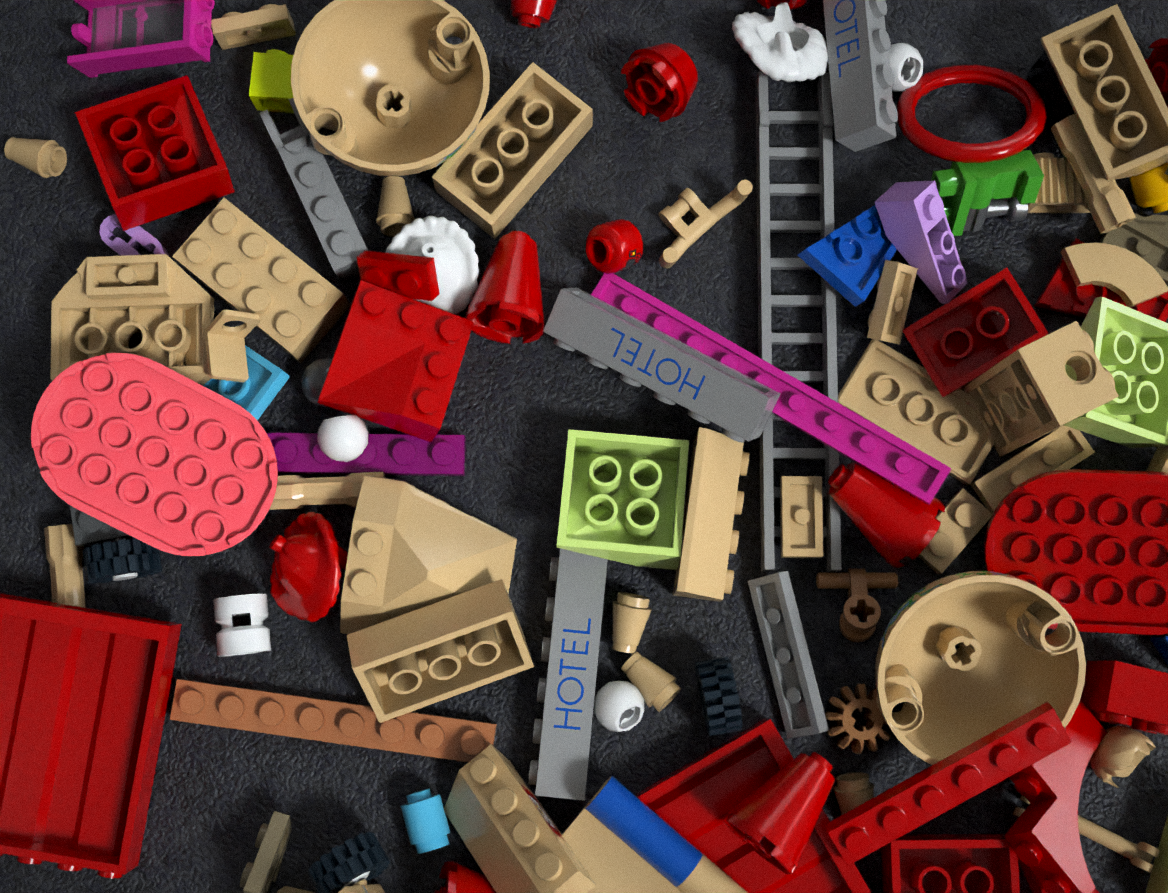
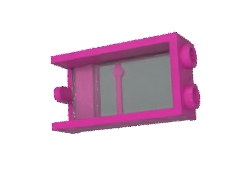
M74 0L89 11L88 27L83 23L73 24L71 27L73 37L87 46V53L67 56V64L89 78L98 77V74L192 61L202 60L203 62H210V47L213 44L211 18L215 0Z

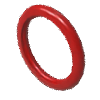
M977 64L942 67L923 74L915 86L902 92L896 105L898 112L897 123L903 135L915 147L943 160L960 163H986L1003 160L1020 153L1032 145L1040 135L1047 119L1043 99L1027 80L1003 69ZM957 83H977L1002 89L1015 96L1026 108V120L1023 127L1009 137L988 143L966 144L937 137L925 130L915 117V107L922 96L934 89Z

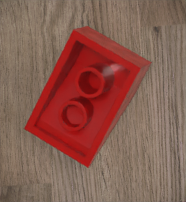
M1008 268L1003 269L902 330L943 398L968 385L1016 350L1049 334Z

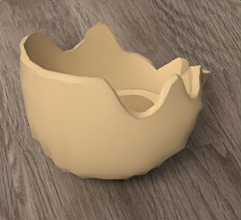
M1120 725L1106 729L1108 733L1090 758L1091 767L1095 775L1103 782L1116 788L1118 786L1112 781V777H1128L1146 755H1150L1152 750L1156 749V746L1147 736L1135 729Z

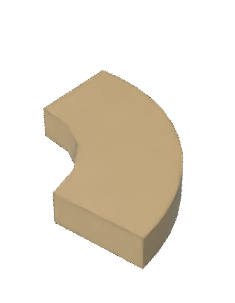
M1094 242L1072 245L1061 251L1076 287L1090 284L1107 287L1118 294L1129 308L1168 292V287L1159 273L1143 258L1125 248Z

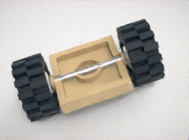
M366 832L364 835L363 833L357 835L353 840L350 838L344 841V844L339 847L338 845L335 846L329 854L322 855L319 861L314 862L311 865L312 868L307 871L318 893H385L381 884H367L372 881V878L378 877L382 874L383 870L387 869L390 860L373 832Z

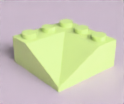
M1097 297L1085 317L1081 329L1086 331L1091 337L1094 344V352L1102 367L1112 374L1115 381V390L1119 397L1064 425L1130 448L1168 446V323L1107 298ZM1066 364L1065 370L1067 375L1076 381L1077 374L1075 370Z
M568 429L557 548L634 566L677 570L681 558L689 440Z

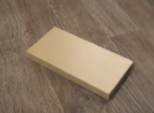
M875 339L870 341L838 394L839 404L951 468L949 475L967 486L973 481L1000 431L996 425L992 433L988 435L974 409L977 407L982 411L988 410L987 406L973 399L961 389L943 398L924 367Z

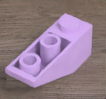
M935 180L896 182L875 201L886 237L910 266L918 268L917 275L939 302L947 304L968 282Z

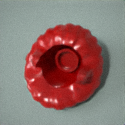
M308 512L307 514L299 515L285 529L284 537L278 534L269 546V548L275 551L270 576V593L277 605L286 614L296 616L299 620L316 622L320 618L325 617L329 609L337 601V595L340 590V568L346 570L348 552L338 545L331 523L319 513Z

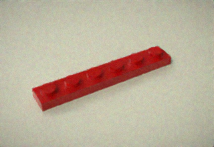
M1045 702L824 826L847 866L1067 746L1072 741L1054 708L1048 702Z

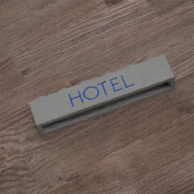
M823 0L835 140L857 152L896 138L895 122L898 120V112L892 98L891 86L894 85V75L889 66L888 57L891 42L885 27L886 1Z
M577 287L560 290L544 328L545 333L555 338L553 342L557 346L568 351H575L576 349L588 355L586 360L592 365L602 369L610 367L621 373L620 379L636 387L646 386L655 391L653 396L659 401L669 405L677 403L689 409L687 414L690 417L705 424H709L711 421L724 428L722 433L737 442L744 443L745 440L749 442L761 436L781 394Z
M561 548L559 557H551L549 581H557L555 597H547L545 621H552L551 638L543 637L541 661L548 662L547 678H539L537 702L544 703L543 719H535L533 743L540 744L539 761L531 760L528 785H536L535 796L585 801L608 559Z

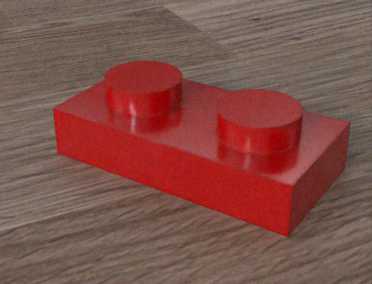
M365 250L356 257L360 278L364 282L411 299L433 301L440 294L434 258Z

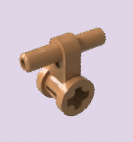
M849 568L847 573H818L816 575V586L819 589H848V600L845 602L843 613L839 620V628L843 636L848 640L863 642L873 635L881 615L878 602L868 595L867 589L896 588L898 586V576L895 572H866L865 568ZM854 614H860L861 620L866 622H859L858 616Z

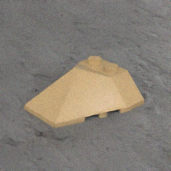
M364 475L352 523L341 596L340 633L350 634L500 579H503L509 594L517 538L454 508L449 503L417 489L406 481Z

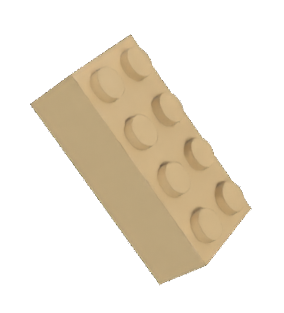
M532 62L479 122L475 132L464 147L450 159L446 160L432 176L436 192L495 239L593 126V109Z
M225 198L219 202L172 256L185 270L234 310L259 314L260 322L255 327L300 363L303 362L351 306L339 289Z
M503 579L347 635L352 669L379 723L534 667L524 633Z

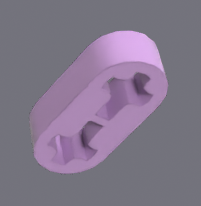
M116 214L108 216L100 225L99 233L101 239L120 256L141 255L137 251L140 246L150 252L153 251L154 254L168 255L166 248L140 226L125 230L132 238L128 243L116 237L112 233L116 227L122 229Z

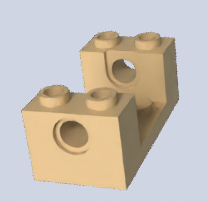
M1077 321L1016 350L963 387L964 392L968 393L970 397L987 406L988 410L982 411L977 407L974 409L988 435L992 433L996 425L998 426L1000 431L994 440V447L1000 457L1119 397L1115 390V381L1112 374L1102 367L1094 352V344L1091 337L1086 331L1081 329ZM1066 364L1075 370L1077 374L1076 381L1067 375L1065 370Z

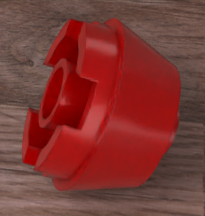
M663 43L636 50L631 54L628 62L621 70V74L626 75L628 88L624 90V94L630 104L643 116L649 112L659 117V122H665L671 117H677L684 112L698 82V73L694 62L682 48L672 43Z

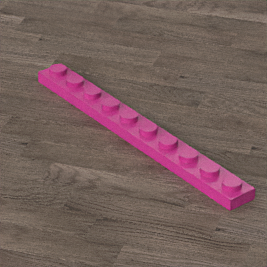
M604 273L591 294L781 393L772 414L927 505L931 504L951 471V468L614 273Z

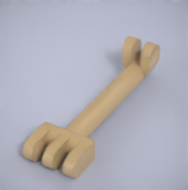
M1021 795L1020 800L1030 804L1026 797ZM1016 807L1013 815L1020 817L1025 809ZM1078 815L1079 834L1130 859L1132 865L1151 873L1154 865L1150 863L1153 857H1158L1160 852L1158 848L1145 842L1135 844Z

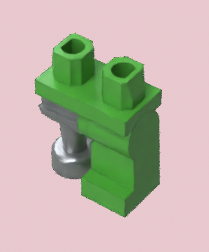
M1026 150L1003 160L986 163H960L952 161L951 169L933 171L931 181L935 180L939 195L943 197L944 211L951 232L954 236H962L963 231H972V233L978 231L984 224L985 218L1004 215L1011 222L1025 220L1028 214V204L1035 203L1044 174L1031 150Z

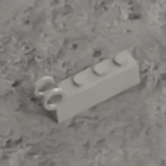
M291 98L289 102L300 126L279 134L268 110L260 112V115L274 145L278 149L333 271L340 282L344 283L360 275L356 257L364 250H369L324 154L314 148L310 132L299 115L294 99Z

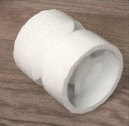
M267 594L236 595L213 600L215 622L222 626V630L216 634L218 657L271 651L270 628L263 625V620L268 617ZM250 616L251 625L234 627L233 617Z

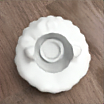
M787 2L776 6L775 16H765L756 12H744L735 17V21L732 23V30L736 41L744 52L749 55L752 62L764 74L770 76L772 80H784L785 82L813 80L818 76L824 75L829 70L825 38L819 30L793 21Z
M433 215L423 219H414L412 223L402 227L401 232L392 238V242L386 249L385 253L434 258L440 294L433 301L414 300L452 314L465 310L471 302L473 294L478 287L479 259L475 252L474 242L469 238L468 232L460 228L457 222Z

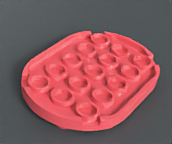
M106 353L105 355L79 361L61 372L49 384L42 394L33 415L31 445L41 471L40 474L51 490L72 507L161 551L181 556H204L231 548L247 538L260 525L273 503L278 482L277 459L271 440L261 424L252 414L235 402L149 358L128 353Z

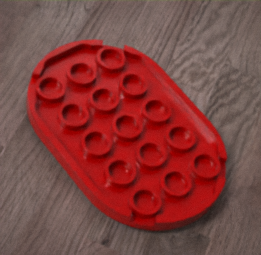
M1064 469L1045 472L1027 479L1002 499L991 516L984 541V557L987 571L1010 574L1039 587L1054 597L1069 613L1079 632L1142 635L1168 634V472ZM1058 623L1052 624L1048 628L1056 630Z

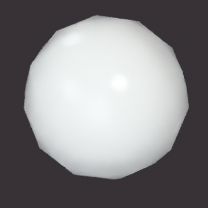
M908 43L892 44L888 51L889 66L894 75V85L891 88L892 92H903L905 89L915 86L923 74V59L919 51Z
M357 415L333 417L323 420L318 429L317 441L321 451L330 459L349 462L355 460L363 453L368 445L369 432L365 422Z
M628 681L608 682L598 690L594 700V714L598 722L609 731H629L641 721L644 713V698L639 689Z

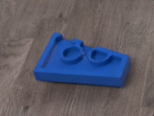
M874 205L823 239L812 244L797 256L856 307L865 301L882 274L885 260L890 261L897 249L886 237L876 205Z

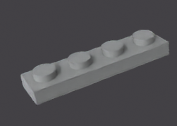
M788 571L749 580L748 585L787 739L828 731L829 728Z

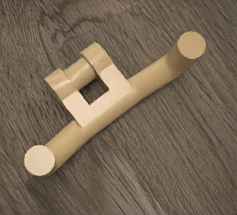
M741 180L734 190L709 209L691 189L686 188L678 195V200L671 207L667 205L658 213L660 219L675 233L677 238L661 254L659 258L660 265L663 268H671L696 240L748 197L753 189L751 182ZM688 211L696 218L689 226L681 219Z

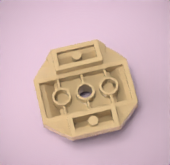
M167 254L86 257L77 268L78 272L62 287L52 300L50 379L52 381L71 365L95 356L105 355L106 353H128L149 358L202 386L211 379L208 372L204 330L214 320V298ZM136 333H142L141 343L137 347L129 349L130 338Z

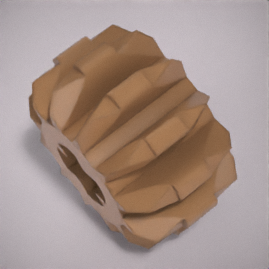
M857 684L854 694L848 686L841 687L840 691L844 701L833 696L828 699V702L836 707L837 711L836 713L825 712L827 720H836V724L829 727V730L826 731L829 736H836L842 733L838 739L837 746L845 749L852 741V751L855 754L862 753L864 742L870 751L878 750L875 736L888 741L890 735L882 730L883 724H888L876 704L877 689H873L867 695L865 684ZM863 708L865 712L862 717L867 721L866 725H856L855 729L853 726L856 720L851 714L853 711L862 712Z

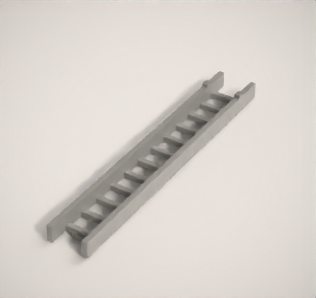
M758 72L755 83L759 358L772 365V345H822L823 371L784 372L803 383H823V395L838 403L836 289L821 277V295H771V270L813 269L801 258H771L770 233H820L821 240L835 230L833 113L830 73L825 72L824 75L820 76L817 83L818 111H769L768 75ZM769 124H818L819 148L769 147ZM769 160H819V184H770ZM770 196H819L820 221H770ZM771 307H822V333H772ZM771 413L760 436L761 572H772L775 570L774 537H781L780 526H774V498H780V487H774L773 459L824 460L825 487H822V498H825L826 527H823V538H826L827 572H838L842 570L840 507L829 495L831 486L828 484V479L839 466V452L825 444L824 448H773V421L784 420Z

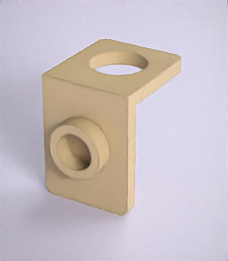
M225 309L204 330L210 378L243 383L248 380L244 338L260 322L259 314ZM229 321L244 322V324L236 327L223 325Z

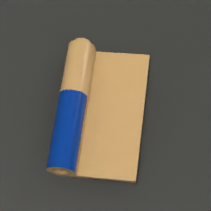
M613 776L607 779L562 834L596 884L588 893H748Z

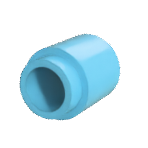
M429 788L406 795L408 803L400 807L410 844H415L417 854L448 845L447 834L450 833L440 794L432 795Z

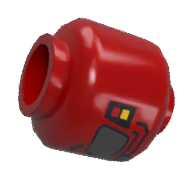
M624 219L612 220L596 225L590 230L586 239L587 257L598 271L606 274L631 268L639 262L643 254L642 236L634 224Z

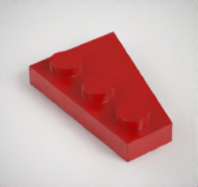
M1076 238V239L1070 244V246L1076 245V244H1082V243H1084V242H1082V241H1080L1079 239ZM1062 258L1034 306L1085 318L1097 297H1104L1124 306L1127 305L1118 294L1107 287L1093 284L1076 287L1069 269ZM1168 292L1130 308L1166 322L1168 318Z

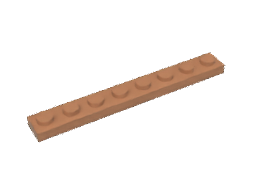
M177 679L170 720L463 762H470L490 744L494 746L497 727L495 723L409 712L379 723L372 707L368 705Z

